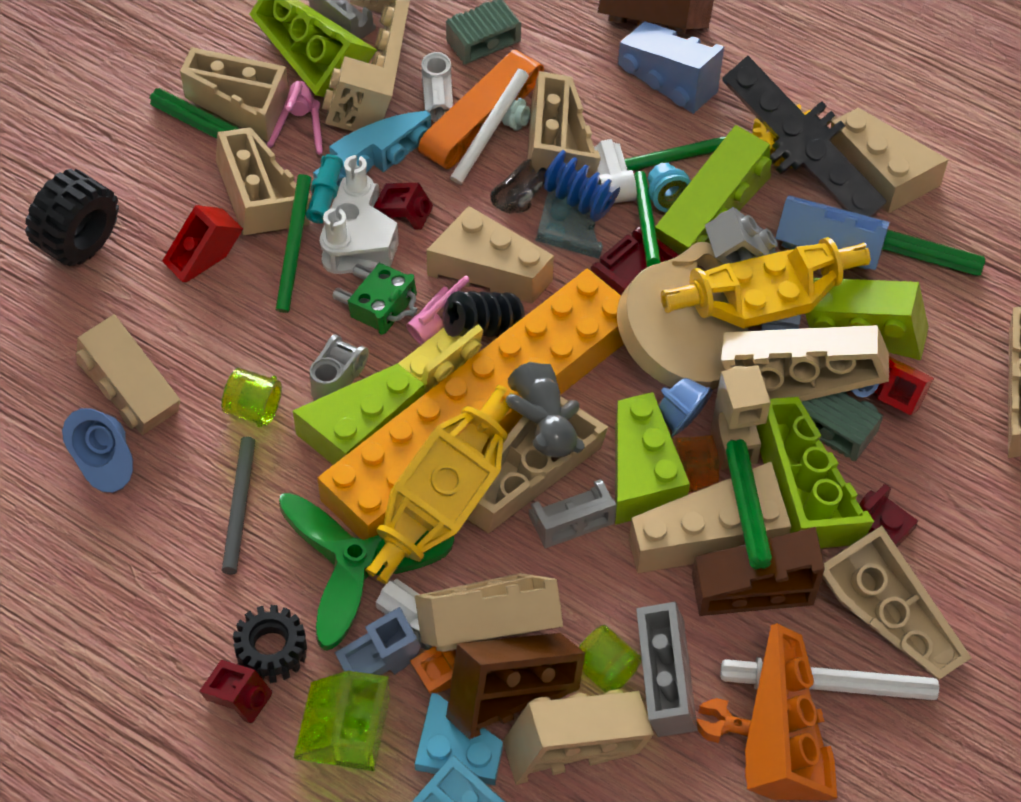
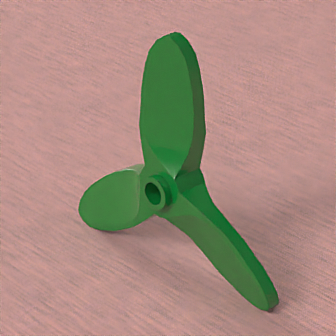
M283 493L279 498V507L285 520L297 534L327 558L335 568L324 589L316 622V640L318 645L323 650L328 651L340 644L350 630L360 607L364 580L370 575L367 573L366 568L371 565L386 543L379 534L366 540L354 538L326 512L308 500L291 493ZM426 531L415 543V545H417L430 531ZM454 536L424 552V557L421 561L404 557L393 574L419 569L446 557L454 545ZM382 565V567L376 575H380L382 570L385 568V565Z

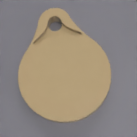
M707 242L693 244L679 256L652 265L641 271L624 290L618 303V328L626 349L646 373L671 388L684 378L691 379L706 388H717L721 371L725 370L721 361L724 332L748 331V328L743 329L713 316L702 318L695 306L675 310L670 313L664 311L665 307L663 308L661 302L662 290L690 285V272L697 268V265L702 266L705 270L724 265L715 258L712 246ZM724 292L712 293L714 301L729 303Z

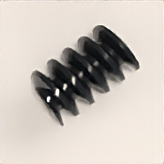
M457 291L448 297L444 305L443 326L446 333L452 337L463 336L478 324L483 329L482 336L499 337L525 317V313L520 299L513 293Z

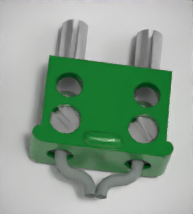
M380 262L373 270L360 264L354 266L353 275L364 279V281L353 294L339 287L333 292L334 299L349 306L351 318L377 329L381 335L387 333L395 321H399L407 315L413 317L418 310L414 307L417 295L414 275L404 274Z

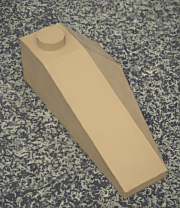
M883 526L875 529L824 563L825 570L822 577L838 601L937 680L971 659V656Z

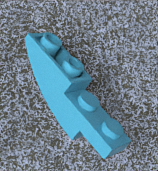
M419 111L392 116L359 128L330 145V154L338 156L343 161L337 181L338 187L342 179L346 177L344 161L350 156L357 155L358 166L360 156L366 160V173L373 165L384 172L392 165L400 163L407 154L418 147L423 134L431 127V114L427 111ZM320 168L313 172L314 179L317 178Z

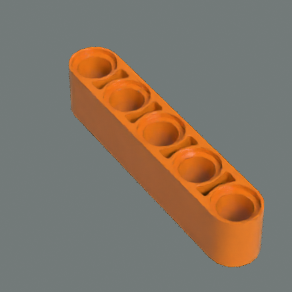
M516 49L512 50L423 134L418 145L419 153L443 168L451 169L464 156L516 71L522 69L529 74L528 79L515 98L518 101L519 98L524 99L535 88L539 71L544 72V66Z

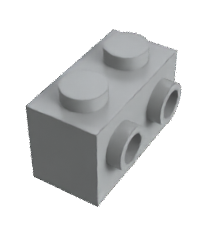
M734 207L720 213L715 219L705 224L715 258L723 264L776 253L775 247L778 244L772 232L767 228L762 229L750 215L745 216Z

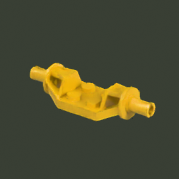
M826 237L820 239L819 243L815 245L800 246L791 250L728 263L703 271L701 268H695L690 272V285L662 290L661 302L663 308L665 307L664 311L666 313L695 306L702 318L713 316L744 329L811 312L833 287L841 285L843 270L870 264V252L864 242L838 249L835 242L831 238ZM820 269L823 277L814 282L813 271ZM724 292L729 303L714 301L712 293Z
M497 385L495 391L481 410L465 406L460 415L439 424L391 489L384 523L376 529L386 544L371 565L366 568L367 573L374 577L382 565H385V568L376 579L379 582L387 584L389 578L404 557L421 561L424 557V552L457 534L500 473L503 443L508 438L506 431L499 425L510 409L506 403V397L500 403L501 398L508 390L506 387ZM467 424H469V425L464 429V431H463L459 436H457V434H458ZM489 438L491 441L483 455L481 452ZM426 531H430L417 545H415V543Z

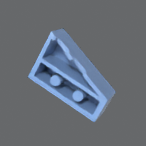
M644 21L620 42L618 65L627 73L633 74L647 83L652 89L673 100L676 105L694 114L718 92L724 46L716 44L711 48L700 44L699 38L693 36L688 40L677 37L674 30Z
M789 195L785 200L775 238L783 241L782 246L788 249L815 245L819 243L820 239L826 237L831 238L838 249L864 242L866 248L869 249L871 260L869 265L858 267L876 270L890 222Z

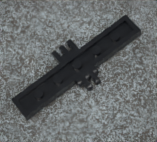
M748 55L723 76L722 81L778 139L772 145L776 151L770 155V159L772 160L771 165L781 157L785 159L776 169L780 175L790 167L796 171L803 166L844 210L872 217L886 204L887 200L830 142L846 125L839 121L830 129L827 125L836 118L832 111L822 119L819 118L818 115L827 108L823 101L805 115Z

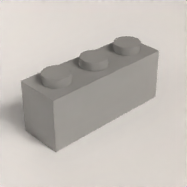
M676 602L636 608L648 720L658 737L698 731L685 623Z

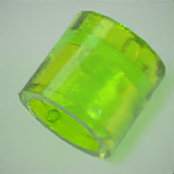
M236 368L231 373L224 388L221 404L222 411L254 422L258 428L267 426L278 409L282 394V383L277 380L275 375L270 378L242 368Z
M606 625L596 628L579 646L586 653L582 673L605 693L611 690H620L634 675L642 660L641 655Z

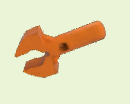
M714 698L700 704L698 710L700 714L715 716L718 722L710 723L705 720L696 719L698 732L707 741L719 743L720 736L728 732L748 736L751 720L733 716L727 709L728 701Z

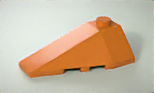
M778 623L770 627L745 748L747 790L772 800L837 799L835 759L831 746L824 747L818 724L825 721L822 709H816L811 698L809 688L813 686L814 679L804 640L801 634Z

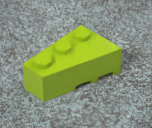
M813 278L814 282H816L817 280L820 279V278ZM843 279L841 285L833 287L811 312L805 313L809 328L878 325L889 353L921 361L929 326L919 282Z
M397 363L293 410L296 435L334 465L425 394L424 384Z
M653 392L618 400L615 423V525L629 522L632 520V517L687 496L689 493L690 482Z

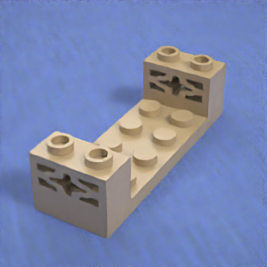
M350 0V4L363 8L366 7L381 13L379 23L384 26V29L379 28L375 41V47H378L380 51L375 53L371 64L344 56L341 68L333 69L329 88H332L333 91L326 90L322 109L328 110L325 124L354 132L359 128L384 119L393 94L410 0Z

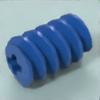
M562 150L553 159L545 173L544 189L549 193L556 190V197L562 200L567 197V204L569 206L575 207L579 204L578 211L580 213L587 214L590 212V219L594 222L599 221L614 204L620 192V187L614 192H610L612 183L610 179L599 185L598 181L601 175L599 172L588 178L589 166L585 164L581 169L576 170L578 159L574 157L568 163H565L566 151Z

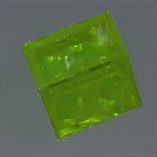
M348 670L311 682L294 759L375 771L390 701L388 676Z

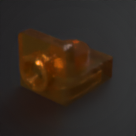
M713 436L676 438V450L690 482L689 492H697L719 483L720 459Z

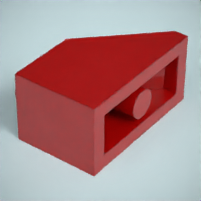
M195 205L162 262L182 282L187 283L227 257L243 228L223 208Z

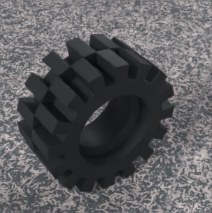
M270 605V612H265L264 606L257 607L258 615L254 616L249 611L245 614L246 622L239 620L236 625L238 632L234 631L233 633L236 658L239 665L256 670L263 680L265 676H269L270 683H277L276 675L281 674L283 679L286 680L290 678L289 670L292 669L297 673L300 669L299 661H305L307 643L303 624L300 625L299 617L296 614L291 617L290 610L285 607L281 613L278 612L277 605ZM276 633L284 637L286 641L284 648L275 654H261L255 648L257 639L265 634Z

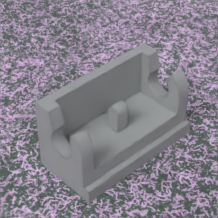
M309 0V7L360 39L376 29V25L373 23L372 12L366 7L363 8L361 13L346 0Z
M601 479L594 481L595 487L582 494L542 507L538 501L531 504L532 509L529 510V517L544 548L614 524L616 503L611 498Z

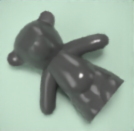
M528 362L516 368L508 378V385L511 390L518 392L520 396L509 394L506 397V403L510 408L537 424L535 439L533 440L535 449L543 455L553 458L565 457L572 452L580 453L585 448V444L577 437L575 428L568 421L578 412L580 405L577 400H569L561 407L560 390L551 364Z

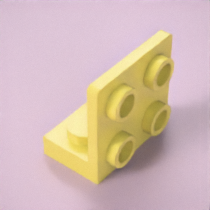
M478 324L465 335L452 337L442 328L398 364L424 384L425 393H427L478 353L482 346L483 329Z

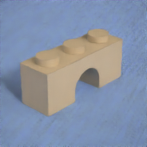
M758 365L749 367L735 366L721 371L710 431L721 469L729 468L726 444L730 440H744L747 443L751 464H757L761 441L756 425L766 424L771 403Z

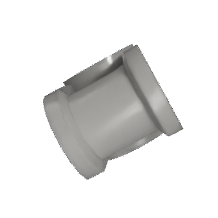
M332 335L310 367L311 395L313 399L317 400L351 385L365 367L369 354L368 348L363 346L357 348L343 342L341 336Z

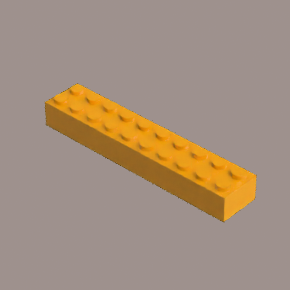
M588 268L318 476L320 501L360 539L366 540L378 535L376 529L384 523L391 489L439 424L460 415L465 406L481 410L495 391L497 385L508 389L501 398L500 403L503 402L510 392L520 396L518 392L510 389L508 378L516 368L528 362L551 364L561 395L624 345L617 322V309L621 295ZM510 408L499 425L508 435L523 415ZM467 424V425L457 434V436H459L469 424ZM489 438L481 452L483 455L491 441Z

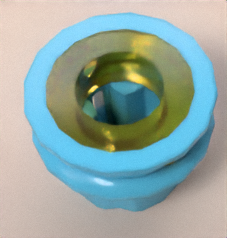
M660 163L649 172L648 182L650 185L648 193L654 206L659 211L665 213L669 210L691 182L689 176L683 170L677 169L669 163Z

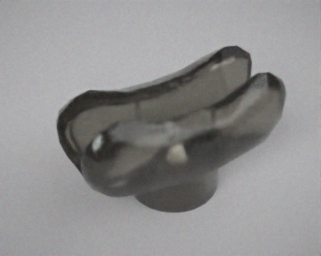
M532 159L523 161L504 181L491 191V203L507 214L527 211L532 205V199L545 183L544 176L547 169L542 167L536 173L532 167Z

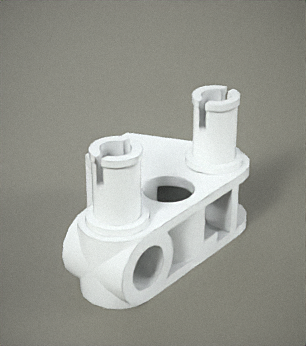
M357 155L350 156L344 161L346 177L340 183L337 197L334 198L331 209L327 210L323 216L325 224L319 240L323 250L321 260L323 267L333 274L353 273V268L356 264L363 265L371 270L379 262L391 267L398 247L397 222L373 207L379 197V185L373 183V180L367 176V163L363 157L360 156L359 166L357 165Z

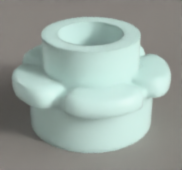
M523 98L513 101L502 119L505 126H510L514 131H518L522 126L527 125L530 119V108L526 106V101Z

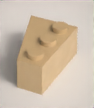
M191 47L180 70L185 98L243 129L252 128L260 138L269 142L289 93L286 66Z
M856 108L831 122L830 129L839 121H842L846 126L830 142L887 200L883 206L887 213L941 186L949 160L946 157L860 108Z
M470 206L426 250L427 276L438 278L439 275L459 281L464 276H468L469 282L465 286L469 287L470 283L490 288L491 293H513L521 301L533 303L553 281L554 255Z
M115 314L77 338L76 363L100 388L105 397L111 400L119 409L122 419L131 429L135 427L141 435H144L178 412L180 398Z
M518 573L415 595L421 643L436 646L437 651L455 650L459 643L496 640V637L520 635L532 631L563 627L557 579Z

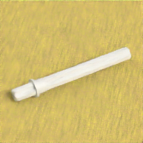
M757 657L755 662L725 659L721 663L720 677L725 682L754 684V689H758L763 666L762 658ZM811 667L814 683L809 689L936 700L939 694V681L935 678Z

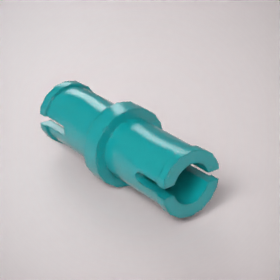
M326 154V156H322L318 176L311 184L312 197L306 211V218L314 223L322 224L324 222V213L330 209L332 199L336 198L339 187L337 181L343 161L336 155Z

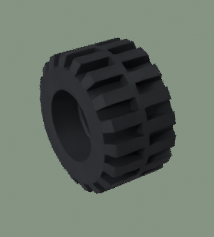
M67 169L63 173L59 172L52 180H48L29 207V214L25 221L27 225L25 232L29 237L28 240L64 265H80L88 258H92L110 237L117 221L116 215L119 212L117 196L110 189L80 170Z

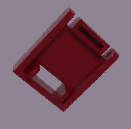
M638 226L632 231V237L627 234L600 257V263L595 262L590 267V271L620 295H622L633 279L648 267L641 227ZM657 239L661 263L679 256V254Z

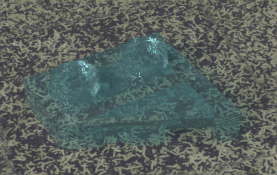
M556 190L550 193L547 192L535 241L599 259L603 246L601 242L597 241L594 232L595 222L590 219V212L587 214L580 213L578 211L579 204L575 207L569 206L567 204V197L562 200L556 197Z

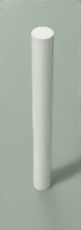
M522 69L516 71L450 176V179L456 184L461 185L525 84L529 77L526 71Z

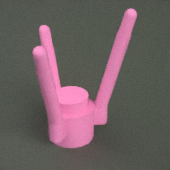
M296 81L290 86L283 110L271 138L267 142L269 148L273 147L289 113L295 116H304L311 112L316 153L318 155L323 153L319 119L320 102L314 99L315 94L305 82Z
M464 276L449 291L447 287H442L427 305L406 324L409 333L420 345L441 330L443 321L437 313L444 307L452 293L460 291L469 282L468 276Z

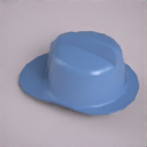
M684 378L678 381L672 388L663 387L661 389L664 398L660 402L659 408L665 423L672 430L671 437L683 431L697 417L711 397L712 388H706L691 379Z
M81 408L72 412L63 425V442L82 474L94 488L102 492L113 493L123 489L130 481L133 472V458L126 444V434L122 424L115 417L93 408Z

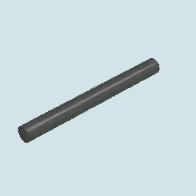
M243 437L240 441L222 563V572L230 575L236 574L238 568L256 442L251 437Z

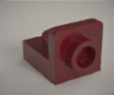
M419 182L385 183L373 207L389 218L407 217L415 230H421L431 213L433 204Z
M884 484L876 493L870 490L863 497L859 505L863 512L868 511L874 520L868 534L883 526L895 546L898 547L916 528L918 520L888 499L891 487Z
M220 660L199 690L206 701L234 709L245 722L251 724L272 696V690L256 670L225 660Z

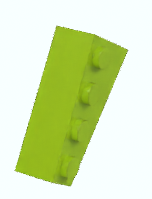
M258 0L249 13L317 96L325 97L327 89L333 91L332 88H329L333 69L341 68L344 56L369 63L377 52V49L299 0Z
M735 125L655 226L657 239L679 255L698 242L710 243L705 224L732 207L740 211L771 178L772 160L770 159V144Z
M799 397L770 399L771 403L766 424L756 426L761 441L760 452L763 463L772 462L790 520V533L816 527L820 548L851 546L867 535L874 520L868 511L863 512L856 500L857 492L850 482L846 484L837 469L838 461L832 452L828 453L820 441L821 433Z

